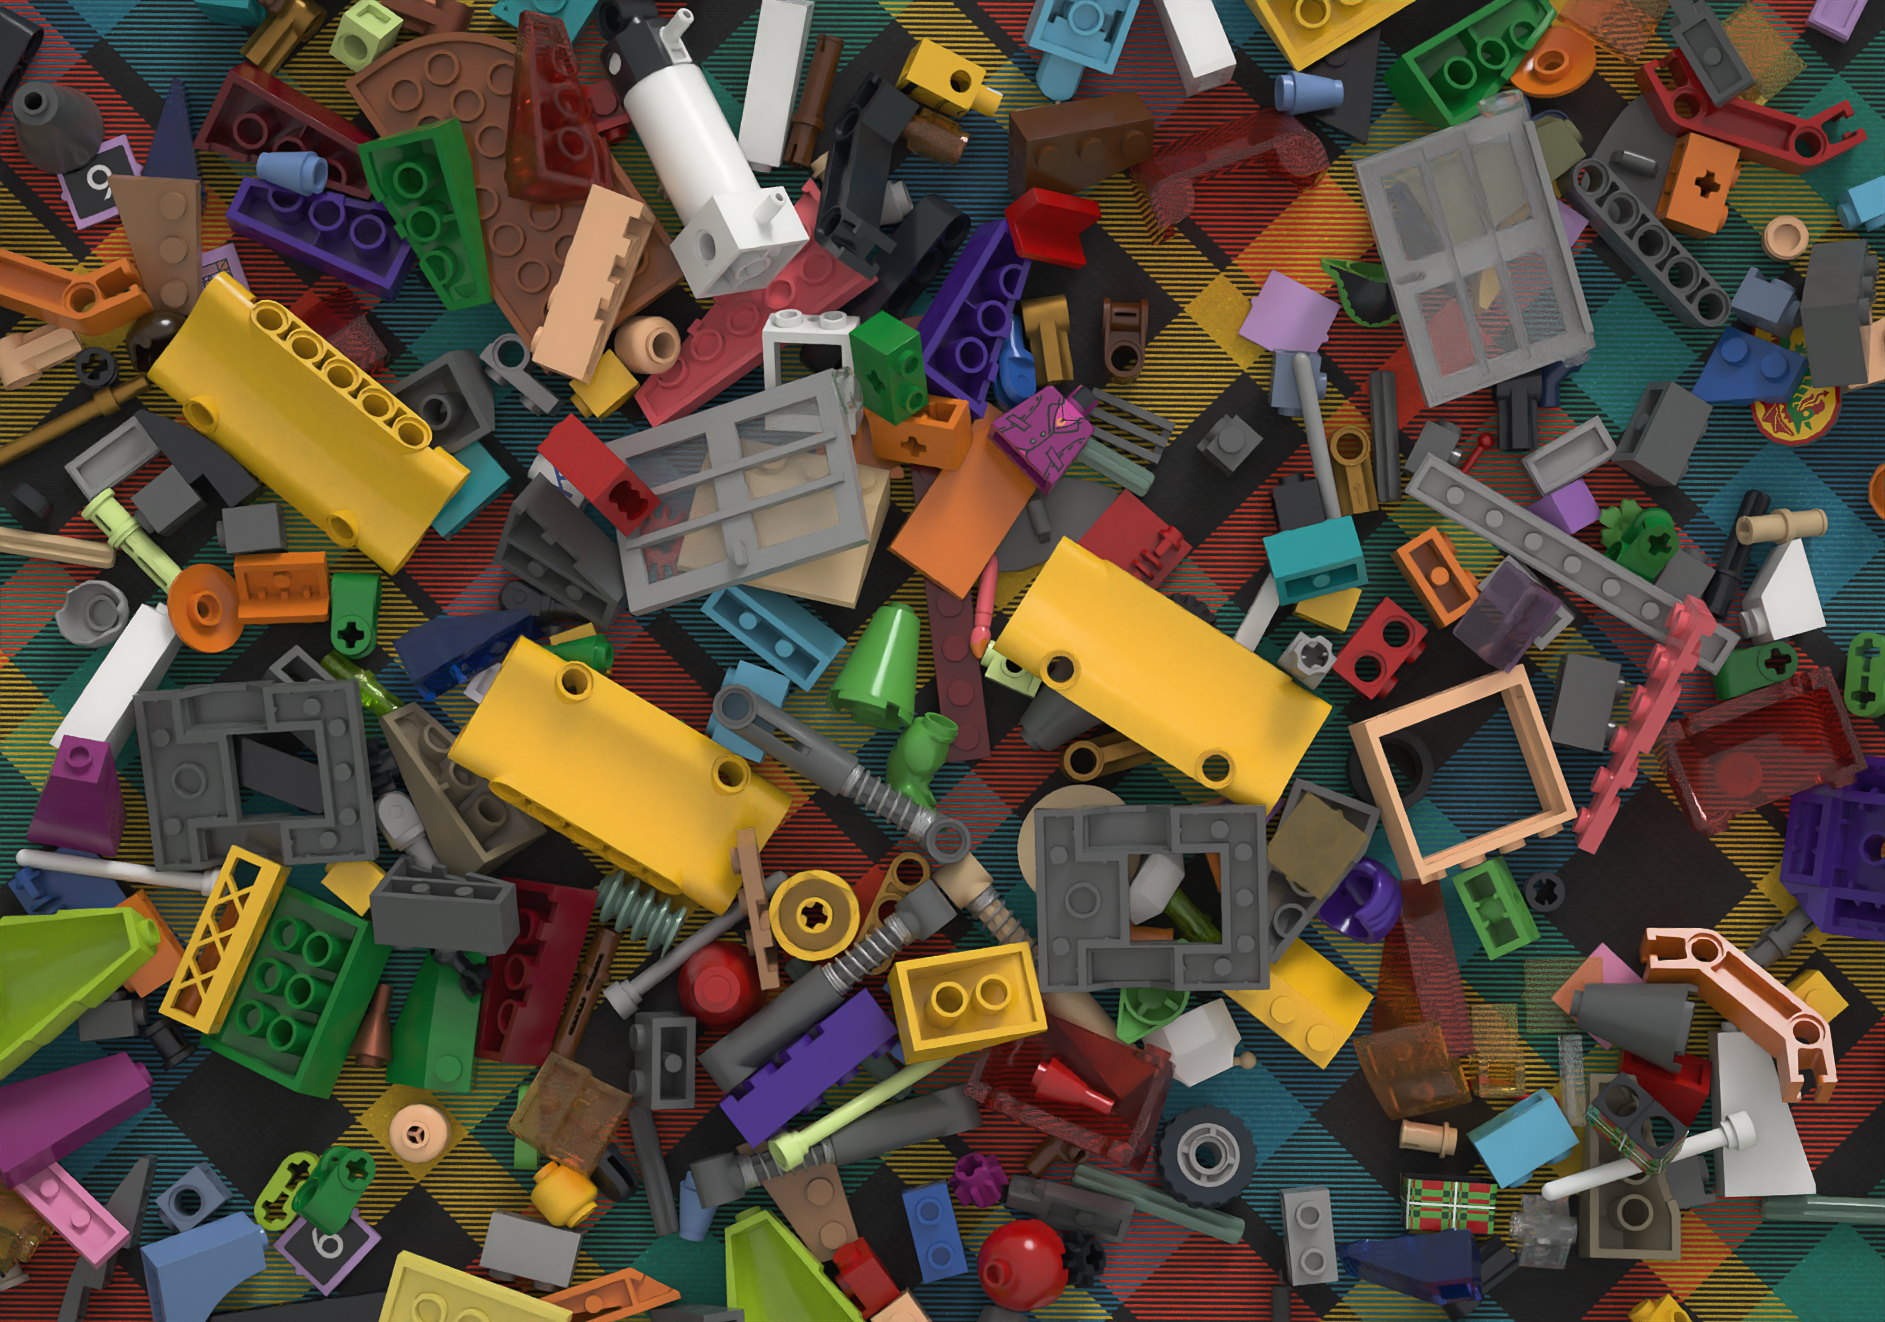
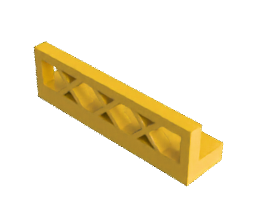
M237 845L231 846L158 1011L159 1013L206 1034L220 1032L290 874L291 866L266 859ZM241 858L261 867L254 885L238 891L232 874L239 859ZM228 886L231 894L223 897ZM249 894L248 899L244 905L241 897ZM233 900L239 914V919L234 928L220 933L214 915L218 906ZM210 928L212 936L204 939L208 929ZM231 936L227 946L225 947L223 938ZM215 942L221 960L217 969L202 975L196 961V956L200 947ZM191 969L194 978L186 981ZM212 978L207 989L204 980ZM194 984L197 985L202 998V1003L196 1016H192L174 1007L181 990Z

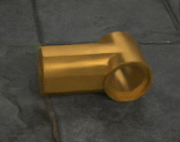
M288 0L280 12L274 14L266 11L268 16L240 49V54L253 65L273 76L300 41H308L323 24L327 11L315 1Z
M1065 294L1020 300L1025 340H1029L1030 351L1035 361L1036 387L1073 382L1074 372L1067 334H1070V322Z
M1346 426L1334 431L1328 436L1327 446L1341 516L1379 510L1369 456L1370 440L1368 435L1362 429L1355 426ZM1342 435L1354 437L1359 445L1357 455L1351 460L1342 458L1338 454L1337 441Z
M1116 731L1088 740L1078 741L1066 747L1061 753L1059 766L1063 776L1069 781L1081 783L1150 763L1152 759L1149 750L1121 732ZM1081 749L1090 754L1093 765L1087 774H1079L1072 769L1070 758L1075 750Z

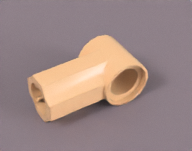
M49 323L27 334L15 333L1 338L0 379L5 390H15L29 385L41 378L43 371L78 356L85 350L80 334Z

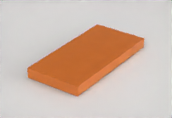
M987 402L988 405L984 418L971 422L973 444L960 469L955 471L940 468L887 548V550L959 601L964 599L1037 488L987 437L991 424L1004 414L989 402Z

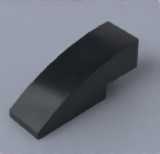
M142 409L133 414L189 485L199 489L206 482L210 481L230 508L248 506L267 491L249 470L203 435L167 417Z

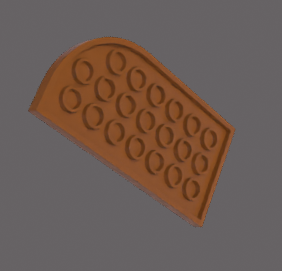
M444 32L427 35L393 48L343 83L380 137L424 124L455 117L459 118L472 164L491 295L529 350L535 332L540 326H544L549 312L547 309L549 297L555 285L559 283L565 258L572 245L592 184L644 203L656 217L557 76L532 54L510 42L484 34L469 32ZM658 218L655 221L612 331L686 279L670 248L673 239ZM541 367L548 376L554 373L551 370Z

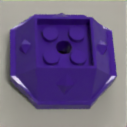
M1846 754L1827 767L1812 781H1807L1792 791L1779 881L1792 896L1796 897L1806 914L1822 933L1885 942V857L1883 859L1881 857V848L1885 843V757Z

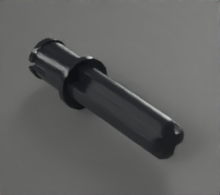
M1752 489L1745 493L1717 567H1711L1716 572L1711 579L1703 601L1715 619H1727V613L1737 587L1745 582L1742 574L1754 543L1750 545L1740 543L1736 535V523L1742 516L1766 515L1771 498L1761 491Z

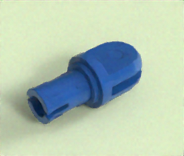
M1017 314L1011 315L1010 322L1013 323L1008 339L1003 340L997 364L1000 365L995 382H992L995 398L1007 409H1013L1036 393L1034 356L1025 350L1023 319Z

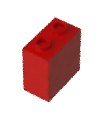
M572 413L563 422L555 425L549 432L548 437L536 448L548 462L626 537L662 503L638 476Z

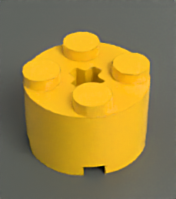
M807 870L789 877L778 887L769 907L770 927L777 942L790 955L807 961L826 960L841 953L856 936L861 919L860 904L852 887L840 876L825 870ZM816 902L824 905L822 913L828 916L826 923L818 922L813 928L807 925L808 917L803 914V909L805 906L812 908Z

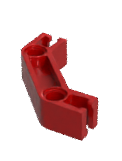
M1680 47L1670 51L1659 62L1657 59H1654L1643 65L1633 75L1652 114L1664 132L1677 138L1692 132L1741 149L1739 153L1740 158L1789 174L1801 175L1808 173L1856 148L1868 139L1863 128H1860L1852 134L1850 131L1843 134V141L1832 145L1829 143L1825 132L1821 129V126L1830 120L1835 123L1844 117L1848 119L1854 115V111L1847 99L1807 120L1737 97L1718 108L1703 87ZM1660 67L1661 70L1666 67L1669 68L1677 87L1675 91L1668 92L1654 71L1656 68ZM1675 101H1683L1689 105L1692 111L1691 119H1683L1678 116L1674 109ZM1795 139L1807 142L1811 149L1810 158L1802 157L1797 153L1794 146Z

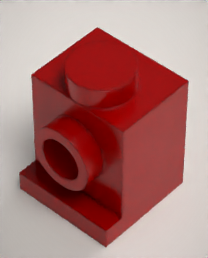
M863 1236L853 1243L841 1246L834 1253L833 1261L840 1271L834 1278L848 1299H852L855 1307L862 1313L864 1320L901 1295L890 1272Z

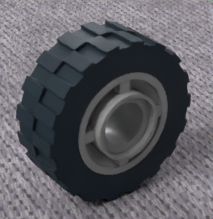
M1205 1105L1203 1108H1197V1106L1189 1108L1173 1118L1158 1136L1155 1143L1157 1148L1153 1152V1161L1156 1163L1154 1171L1156 1177L1160 1178L1163 1184L1161 1187L1166 1193L1169 1192L1178 1203L1183 1202L1189 1208L1194 1209L1205 1207V1210L1213 1209L1220 1205L1223 1206L1239 1196L1252 1181V1173L1256 1171L1257 1167L1255 1155L1258 1154L1257 1146L1254 1145L1252 1140L1254 1136L1250 1129L1247 1130L1243 1125L1244 1121L1238 1116L1231 1115L1227 1109H1216L1211 1105ZM1197 1147H1207L1213 1152L1215 1156L1213 1168L1207 1169L1198 1164L1195 1158Z

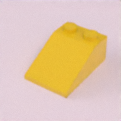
M1028 941L896 962L887 977L905 1065L954 1057L1045 1032L1048 1029Z

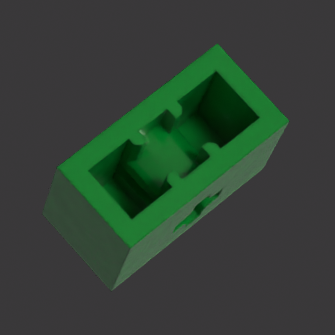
M883 310L849 332L859 404L895 426L929 404L920 332Z

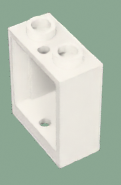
M785 309L776 313H770L762 330L765 390L782 385L780 342L841 345L843 399H838L841 410L847 414L851 435H856L864 414L863 406L858 401L849 332L860 326V317L847 316L846 313L840 311H828L821 315H806L798 310ZM817 399L766 415L767 431L823 433Z

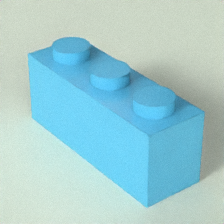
M739 584L713 592L700 609L807 693L847 643V641L790 597L780 592Z

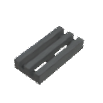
M1094 387L1092 393L1098 401L1163 431L1161 436L1095 407L1085 417L1088 422L1091 416L1155 444L1156 447L1151 452L1092 425L1095 429L1092 437L1157 466L1176 423Z

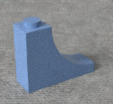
M243 1211L141 1247L153 1322H206L210 1313L227 1293L245 1279L266 1269L264 1251L268 1249L269 1244L263 1227L260 1224L255 1225Z

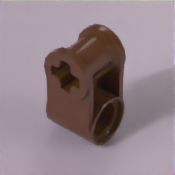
M1103 297L1101 326L1103 337L1102 366L1105 376L1114 384H1131L1141 374L1145 360V338H1147L1148 299L1141 298L1139 303L1112 302L1110 297ZM1126 352L1133 356L1136 366L1130 371H1119L1113 366L1111 358L1116 353Z

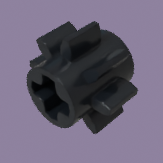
M378 736L366 740L371 788H374L377 796L397 789L396 783L399 782L398 776L401 773L389 744H381Z
M1081 1231L1063 1233V1244L1066 1254H1062L1061 1258L1063 1270L1068 1269L1066 1286L1074 1285L1076 1289L1093 1287V1276L1103 1275V1270L1106 1266V1253L1103 1246L1098 1241H1095L1094 1234L1083 1235Z

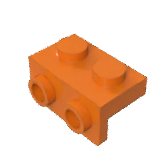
M325 551L235 555L233 568L240 598L238 610L239 624L313 623L329 620L331 580Z

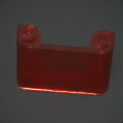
M1276 106L1153 149L1152 157L1131 166L1129 172L1130 186L1152 245L1155 246L1174 239V224L1181 222L1191 214L1196 201L1192 185L1251 163L1263 160L1270 180L1278 177L1288 179L1296 185L1298 193L1319 186L1331 166L1320 139L1296 115H1290L1287 111H1278Z
M1829 665L1797 674L1784 681L1757 689V691L1740 695L1665 723L1652 746V750L1692 832L1702 830L1704 838L1730 829L1727 820L1734 818L1735 815L1816 785L1829 783L1832 790L1850 785L1858 781L1855 773L1868 769Z
M1041 998L1048 1027L1047 1031L983 1048L963 1094L995 1113L1141 1174L1148 1159L1176 1069V1065L1169 1061L1172 1054L1149 1043H1146L1144 1050L1139 1048L1133 1049L1058 1018L1045 1010L1048 1002ZM1054 1056L1089 1085V1089L1115 1100L1108 1117L1082 1105L1074 1106L1034 1098L1037 1089L1030 1086V1083L1040 1062L1043 1061L1049 1064Z

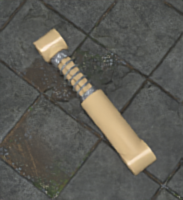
M969 851L962 860L943 865L931 877L959 910L965 907L967 912H970V915L974 917V920L980 919L982 921V929L988 928L992 933L990 938H996L1000 942L998 946L1029 942L1039 987L1037 938H1031L1028 935L1029 929H1023L1020 925L1021 919L1016 920L1012 916L1013 910H1007L1004 907L1005 901L998 900L999 894H997V891H994L995 888H992L991 885L994 882L992 877ZM1089 992L1040 993L1043 1008L1057 1021L1121 1099L1125 1098L1156 1071L1155 1067L1134 1043L1128 1045L1116 1036V1023Z

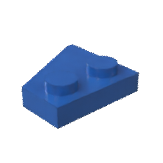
M1727 326L1691 393L1708 404L1730 402L1732 406L1751 405L1757 401H1763L1767 404L1789 402L1804 376L1809 362L1806 356Z

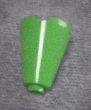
M889 602L888 606H881L877 609L828 691L826 705L832 711L839 714L841 707H844L853 712L852 721L876 729L899 732L901 724L905 728L911 727L915 711L921 620L914 615L915 610L912 607L900 602Z

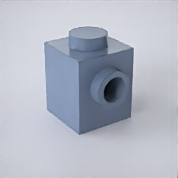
M1273 348L1268 402L1271 407H1278L1279 415L1303 417L1292 364L1293 357L1298 353H1305L1309 356L1318 399H1325L1327 373L1320 372L1321 356L1318 352Z

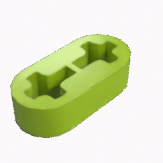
M298 1151L289 1155L281 1163L254 1206L255 1218L263 1228L269 1231H279L289 1226L296 1219L298 1214L291 1208L292 1200L298 1189L307 1179L300 1181L295 1189L290 1187L289 1184L296 1173L291 1168L292 1163L299 1165L307 1161L310 1164L308 1172L311 1174L320 1161L316 1154L309 1151ZM283 1193L289 1195V1198L282 1208L287 1213L286 1218L279 1216L273 1221L267 1217L270 1209L266 1206V1202L273 1203Z

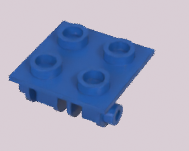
M63 847L53 852L101 859L95 853ZM30 866L17 872L14 875L15 879L7 883L28 915H54L58 910L113 908L127 898L115 879L37 869Z

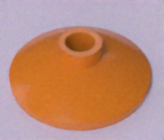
M1564 27L1547 28L1534 47L1517 66L1509 80L1517 90L1532 97L1553 98L1568 94L1581 87L1594 72L1597 60L1594 45L1587 36L1577 30Z
M197 564L182 570L175 577L168 593V616L175 633L187 646L202 653L220 652L231 647L243 631L244 625L239 624L238 621L240 598L237 583L225 570L211 564Z

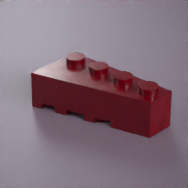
M501 877L503 881L515 883L520 933L505 954L489 956L488 968L493 976L485 982L475 1057L500 1063L545 1066L599 891L548 882Z

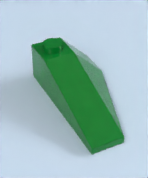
M1495 0L1403 54L1381 78L1406 114L1442 130L1466 122L1486 110L1495 95L1515 72L1517 66L1534 47L1558 13L1548 0Z
M455 117L416 126L357 145L371 193L378 203L382 201L396 222V225L393 227L401 239L406 238L420 259L419 267L447 310L454 311L492 302L472 164L459 118Z
M430 948L391 1033L392 1062H387L385 1082L422 1089L471 1093L476 1090L479 1057H475L484 991L473 998L468 997L461 988L459 974L452 967H444L434 962L430 955ZM465 951V955L473 964L481 963L488 967L489 956L481 955L479 952Z

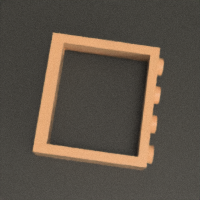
M1523 663L1499 669L1348 726L1376 806L1382 809L1380 817L1403 880L1420 879L1421 885L1433 880H1440L1447 876L1445 869L1459 863L1461 869H1466L1487 861L1486 852L1497 848L1500 854L1514 851L1526 845L1525 837L1538 833L1539 838L1552 836L1564 829L1562 826L1563 822L1578 817ZM1501 692L1543 811L1422 858L1379 737Z

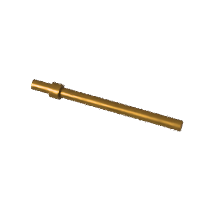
M141 373L113 389L109 385L93 393L94 399L0 447V467L102 414L108 417L122 409L121 404L152 389L146 375Z

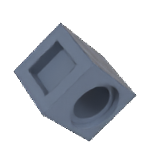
M205 1161L192 1168L160 1195L155 1202L161 1208L158 1211V1215L163 1223L173 1232L179 1230L182 1233L198 1227L234 1195ZM186 1189L194 1190L201 1198V1207L197 1213L188 1212L182 1205L181 1197Z

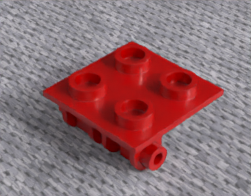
M1126 488L1077 542V544L1102 560H1109L1153 589H1156L1193 548L1183 539L1184 536L1172 525L1168 526Z

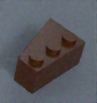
M1136 91L1010 112L1007 189L1015 201L1033 187L1072 195L1153 156L1155 118Z

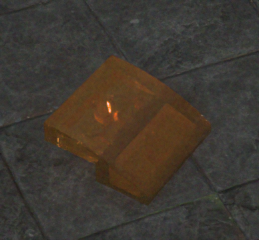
M1567 0L1556 19L1629 66H1632L1670 4L1667 0Z
M1437 1017L1363 1035L1352 1040L1369 1085L1391 1121L1473 1101L1460 1058L1450 1059Z
M551 1051L508 1122L506 1129L537 1151L589 1179L634 1102L630 1094L594 1078L590 1069Z

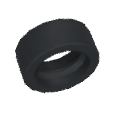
M1402 728L1379 737L1381 744H1399L1407 749L1414 759L1416 767L1414 780L1407 790L1399 794L1404 809H1408L1420 801L1428 791L1432 783L1434 766L1431 752L1422 739L1409 730ZM1353 745L1348 753L1345 767L1348 787L1358 801L1377 807L1371 789L1365 781L1363 767L1355 745Z

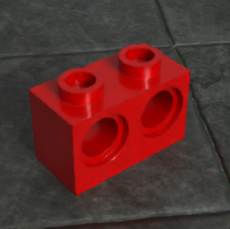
M1386 596L1380 600L1335 655L1337 660L1329 672L1364 701L1369 702L1375 696L1383 700L1399 680L1393 675L1404 661L1411 665L1426 648L1427 644L1421 639L1429 630ZM1388 623H1396L1404 629L1405 641L1402 646L1391 647L1385 642L1383 630ZM1361 657L1371 659L1377 666V675L1372 682L1361 681L1355 674V664Z

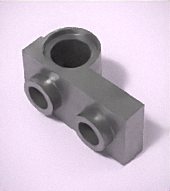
M512 333L501 335L493 343H490L479 356L488 364L484 372L504 388L509 382L523 393L518 400L537 416H540L543 411L555 416L566 403L531 374L536 363L532 361L533 355L519 335ZM519 343L524 349L523 361L516 367H508L504 361V352L509 345Z

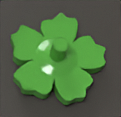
M1624 498L1621 502L1620 510L1614 505L1608 509L1601 510L1598 520L1607 527L1600 531L1602 536L1600 543L1607 548L1619 540L1620 536L1635 520L1637 515L1642 512V508L1637 505L1633 498Z

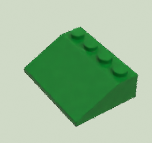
M285 883L220 1032L215 1034L202 1033L198 1043L297 1093L329 1099L393 946L375 944L371 918L361 917L357 912Z

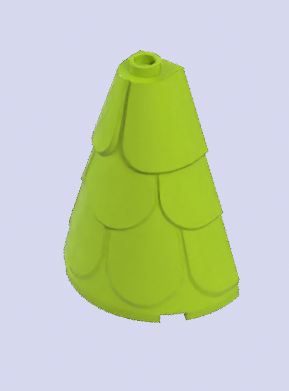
M131 907L58 910L54 915L3 916L0 919V1081L23 1064L41 1047L57 1038L85 1011L101 1005L156 955L157 944L161 942V937L155 922L151 918L145 919L144 916Z
M760 1206L752 1207L735 1216L737 1223L725 1228L727 1307L744 1309L745 1322H866L862 1318V1313L823 1273L824 1266L771 1210L765 1209L762 1211Z

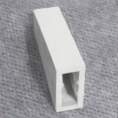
M762 0L738 144L751 170L769 173L772 166L780 167L783 164L782 159L785 156L791 126L790 119L794 111L814 11V1Z
M1154 0L1187 96L1189 97L1229 83L1237 63L1212 1Z
M159 602L156 609L145 604L140 606L49 744L59 748L64 735L110 743L115 762L136 726L133 695L142 691H156L183 644V641L177 636L171 625L167 605Z
M1730 1021L1721 1022V1030L1708 1031L1709 1061H1712L1710 1079L1713 1129L1719 1128L1718 1124L1725 1121V1116L1745 1110L1753 1124L1757 1144L1739 1151L1735 1147L1727 1149L1725 1145L1714 1149L1716 1193L1724 1197L1816 1194V1184L1788 1103H1782L1779 1077L1771 1055Z

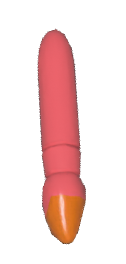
M993 553L980 573L975 610V628L970 635L972 654L977 659L983 657L991 639L990 626L999 566L995 553Z

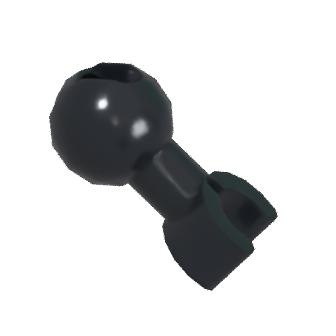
M430 948V955L434 962L444 967H452L459 974L461 988L468 997L473 998L485 990L481 983L493 976L491 970L486 965L481 963L473 964L465 955V951L457 950L455 952L442 953Z

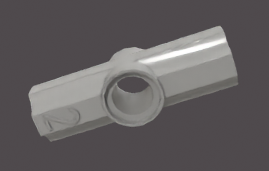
M1300 631L1283 652L1277 664L1283 668V672L1293 678L1292 681L1295 683L1302 682L1314 690L1331 669L1337 657L1332 654L1333 644L1321 635L1316 638H1310Z

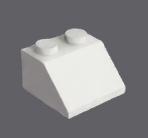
M1801 538L1771 548L1741 602L1743 612L1739 613L1741 629L1746 638H1752L1754 646L1826 626Z

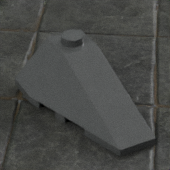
M473 349L449 351L386 389L430 426L432 440L428 447L432 450L440 446L448 453L460 452L495 431L493 386Z
M1295 778L1267 851L1269 962L1276 964L1366 853L1382 809L1300 778Z

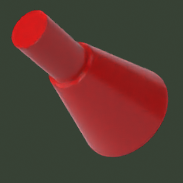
M1054 1056L1049 1064L1043 1061L1040 1062L1030 1083V1086L1037 1089L1034 1098L1074 1106L1082 1105L1108 1117L1115 1100L1089 1089V1085Z

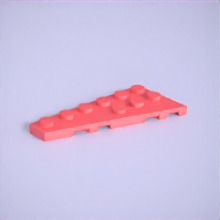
M811 177L801 189L804 194L794 205L810 240L767 288L713 297L716 303L702 320L696 318L687 329L690 335L682 343L678 360L672 368L661 374H651L634 395L652 427L690 415L763 363L762 330L770 313H776L785 309L798 310L806 315H821L824 312L836 311L879 280L877 276L872 281L868 280L816 242L814 231L821 190ZM780 342V350L790 343Z
M1686 594L1683 603L1675 602L1669 612L1665 627L1669 628L1670 631L1663 645L1657 643L1654 646L1646 668L1651 670L1644 686L1638 684L1635 687L1628 703L1627 709L1632 711L1631 716L1625 727L1621 725L1617 727L1611 739L1609 750L1614 753L1607 768L1600 766L1592 780L1590 791L1595 792L1591 803L1588 808L1582 806L1577 813L1578 817L1574 819L1571 831L1576 833L1577 847L1592 854L1596 853L1618 811L1621 798L1616 796L1619 788L1626 790L1633 784L1638 774L1637 767L1640 757L1637 755L1639 751L1649 754L1679 698L1682 683L1677 680L1680 674L1688 675L1689 672H1693L1700 659L1701 641L1699 639L1703 634L1711 638L1718 625L1705 602L1701 599Z

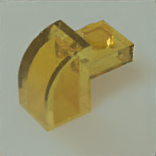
M1469 1004L1471 1049H1468V1060L1474 1095L1479 1097L1526 1096L1524 1050L1518 1049L1517 1004Z

